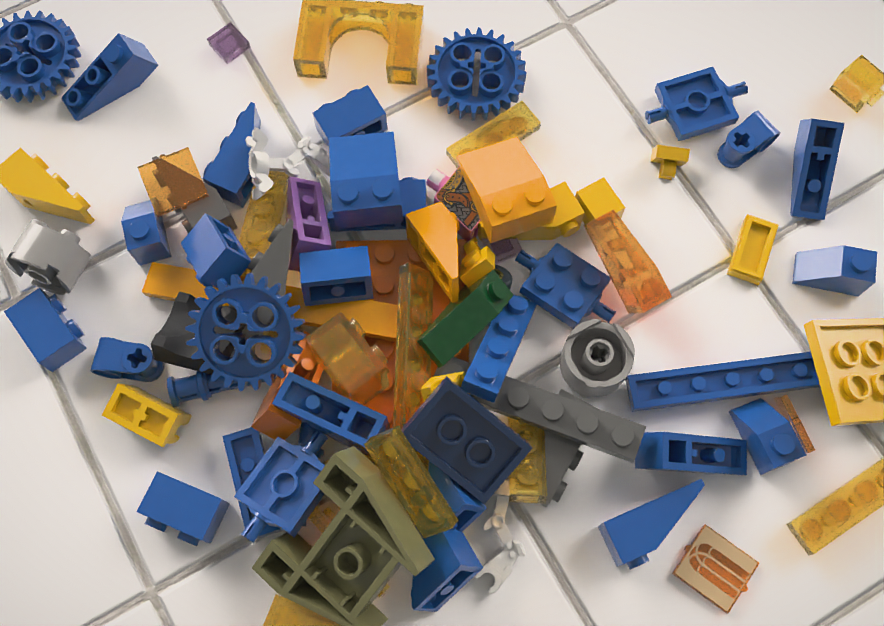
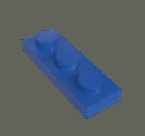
M252 427L222 436L236 493L265 455L261 434ZM238 501L244 528H246L255 515L252 514L247 506ZM266 524L257 539L283 530Z

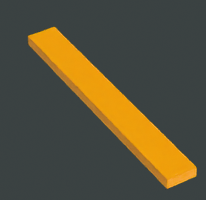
M156 262L151 263L142 289V293L145 296L175 301L180 291L191 294L196 298L209 299L204 291L206 287L196 278L197 273L195 269ZM286 285L285 294L292 293V297L287 304L289 307L300 305L301 308L293 315L294 318L305 319V323L302 325L395 342L401 341L408 313L406 306L372 300L305 306L302 288Z

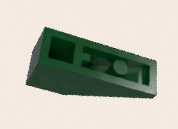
M492 270L470 287L464 285L459 291V301L450 302L417 342L440 368L502 311L514 294L495 270Z

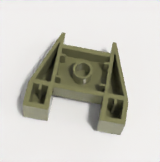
M352 446L334 453L313 482L341 508L312 547L298 533L295 537L285 533L270 541L252 566V569L279 595L341 626H382L387 622L388 618L372 603L399 567L403 565L414 576H417L432 564L435 558L382 471L358 449Z

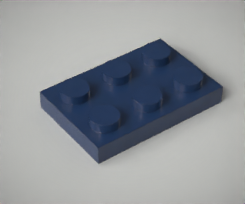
M447 376L398 432L402 440L483 504L491 498L533 449L525 439Z

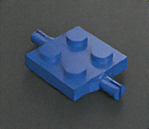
M714 66L657 83L654 89L661 107L646 111L645 119L648 120V124L666 119L671 125L678 141L736 124L739 115L733 105V98L746 95L748 93V86L745 81L727 86L719 78Z
M556 242L547 255L539 260L526 253L523 249L515 258V262L530 270L529 277L522 284L519 293L572 329L592 312L607 323L616 314V311L600 302L602 292L612 278L558 242Z
M315 430L304 447L292 445L280 437L276 438L234 496L255 515L241 533L242 536L254 543L266 524L279 527L293 537L297 535L324 496V493L313 482L325 466L316 456L326 440H328L325 434Z

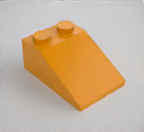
M518 137L456 156L457 163L490 243L553 223L557 204L544 175Z

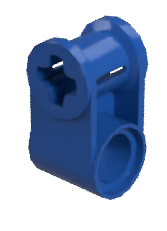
M757 110L728 133L726 142L718 149V160L725 167L738 168L754 155L768 148L779 137L781 132Z
M101 337L90 371L96 375L111 379L122 378L141 382H153L162 375L164 363L154 360L153 352L147 345L126 342L110 337Z

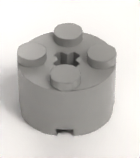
M32 219L12 248L5 263L18 276L21 277L25 272L33 278L31 284L45 291L64 295L66 291L69 294L88 264L91 254L79 245L81 239L75 233L66 229L58 232L42 221Z
M600 319L587 320L577 325L571 331L564 344L559 360L561 374L569 387L582 397L590 398L609 395L621 386L630 373L635 357V347L631 337L621 326L615 323L612 325L602 322ZM591 355H592L594 358H599V357H600V358L602 359V362L600 363L598 360H595V361H594V360L591 358Z

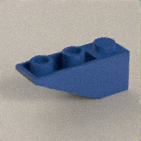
M118 33L61 99L76 121H80L140 87L159 65L143 43Z
M253 102L249 103L245 111L240 112L236 119V126L231 134L222 140L219 153L213 162L211 161L207 164L202 178L204 183L217 190L222 199L242 208L251 196L252 190L255 189L249 171V151L251 147H248L245 142L247 137H252L254 128L260 129L261 119Z

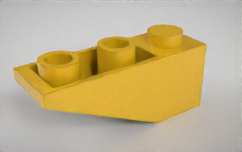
M20 147L0 164V184L24 207L87 224H92L95 221L87 211L91 205L78 192L72 196L67 191L70 186L59 174L54 173L51 176L47 173L46 170L50 167L36 153L30 157Z

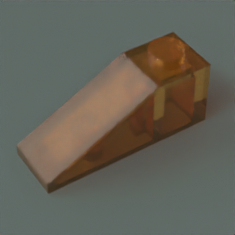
M614 209L583 225L628 314L645 313L672 297L658 267Z

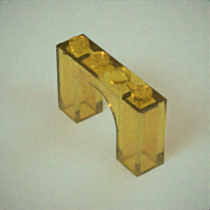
M302 0L293 55L297 77L327 79L331 52L336 41L349 32L367 30L379 34L388 43L386 60L387 83L418 85L424 32V5L384 3L382 1Z

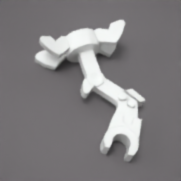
M254 128L252 137L245 139L246 145L251 147L249 151V171L252 182L256 187L252 190V199L257 201L274 184L268 177L269 170L284 171L291 177H297L300 173L295 166L305 157L310 158L317 167L330 177L329 146L325 144L320 146L309 142L311 139L308 136L298 142V149L288 158H269L267 152L264 151L269 139L259 128Z
M505 480L493 494L497 495L494 515L485 522L483 529L488 530L494 527L504 549L484 564L483 569L474 576L477 580L484 573H491L494 576V583L487 590L490 594L495 593L513 571L511 568L518 555L525 557L526 553L522 543L514 540L505 523L509 498L517 499L518 497L524 504H527L541 493L540 487L531 486L527 490L522 484Z

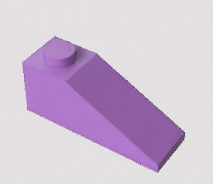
M289 177L286 222L290 218L294 221L288 270L300 272L299 253L330 250L332 244L321 183Z

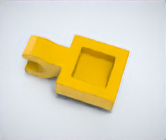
M476 237L464 244V250L467 255L461 261L459 278L467 287H470L495 269V254L488 246L481 249Z

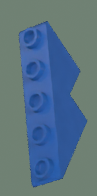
M419 452L414 522L416 529L435 560L417 576L413 575L411 606L415 611L437 612L483 569L463 531L487 508L485 504Z

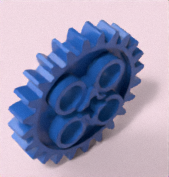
M26 10L24 18H20L17 13H13V21L11 22L2 18L3 26L0 28V94L4 99L7 100L12 96L19 103L23 96H25L29 103H32L34 95L38 94L42 100H45L46 91L49 90L56 95L57 90L55 86L67 87L64 78L75 77L71 68L80 67L76 58L81 57L78 49L80 44L70 26H67L62 18L57 20L52 13L45 17L41 10L36 13L35 17L32 16L29 10Z
M478 27L476 34H471L470 30L466 28L465 36L462 37L455 31L453 32V41L444 37L443 47L435 45V55H429L427 86L431 88V97H438L439 107L448 104V114L458 110L459 119H462L466 113H469L472 121H475L477 114H481L483 119L487 121L489 112H492L496 117H500V107L510 111L511 102L517 103L519 101V93L524 91V82H526L527 75L525 71L526 61L521 60V50L514 51L513 41L504 44L505 35L502 34L496 39L493 37L494 31L492 29L487 35H483L481 27ZM480 52L478 95L473 96L475 53Z
M253 273L247 274L244 283H242L239 275L234 274L231 275V285L224 278L217 280L219 291L211 286L204 288L209 299L195 298V303L201 309L188 312V315L195 319L196 323L185 327V330L195 333V337L187 341L186 345L197 346L198 351L191 358H203L205 362L199 369L201 372L209 368L214 370L211 376L212 382L223 376L225 377L224 388H228L234 381H237L239 391H243L248 382H251L253 389L256 391L261 387V379L268 386L274 384L273 373L284 378L287 372L283 364L289 367L295 366L297 362L290 354H301L303 348L295 344V341L303 340L306 337V334L296 331V327L305 323V319L294 318L293 314L301 307L300 305L289 307L287 302L292 297V293L281 297L278 294L281 288L280 283L268 288V277L263 276L256 284ZM225 303L233 305L237 311V318L234 322L227 321L222 316L221 309ZM260 306H265L272 310L274 314L272 324L266 325L259 321L257 312ZM247 324L249 331H276L278 337L254 334L245 340V334L216 333L214 328L217 326L237 330ZM221 340H228L233 344L235 348L233 357H227L221 353L219 348ZM257 343H265L270 347L272 353L270 359L263 360L256 355L255 346Z

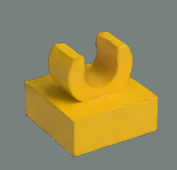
M657 145L653 148L650 162L661 163L658 178L668 180L675 178L677 166H683L688 162L690 149Z

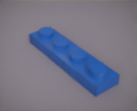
M514 294L502 311L491 321L463 379L461 388L464 391L495 403L537 304Z

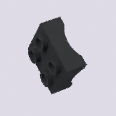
M179 291L166 323L155 334L150 344L154 360L201 372L199 369L205 362L203 358H191L198 351L197 346L186 345L187 341L195 337V333L185 330V327L196 323V320L191 318L188 312L201 309L195 303L196 297ZM222 306L221 312L224 319L234 322L237 318V313L230 309L229 306ZM216 326L214 331L216 333H242L245 326L237 330ZM228 340L220 341L219 348L221 353L230 357L234 350L233 344ZM209 368L202 373L212 375L214 370Z

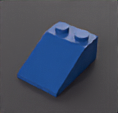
M394 131L329 138L332 212L337 229L403 222Z

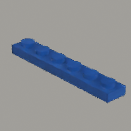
M811 351L628 375L625 379L632 412L820 387Z

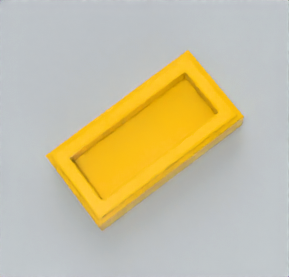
M747 214L740 229L727 275L759 285L762 282L779 225Z

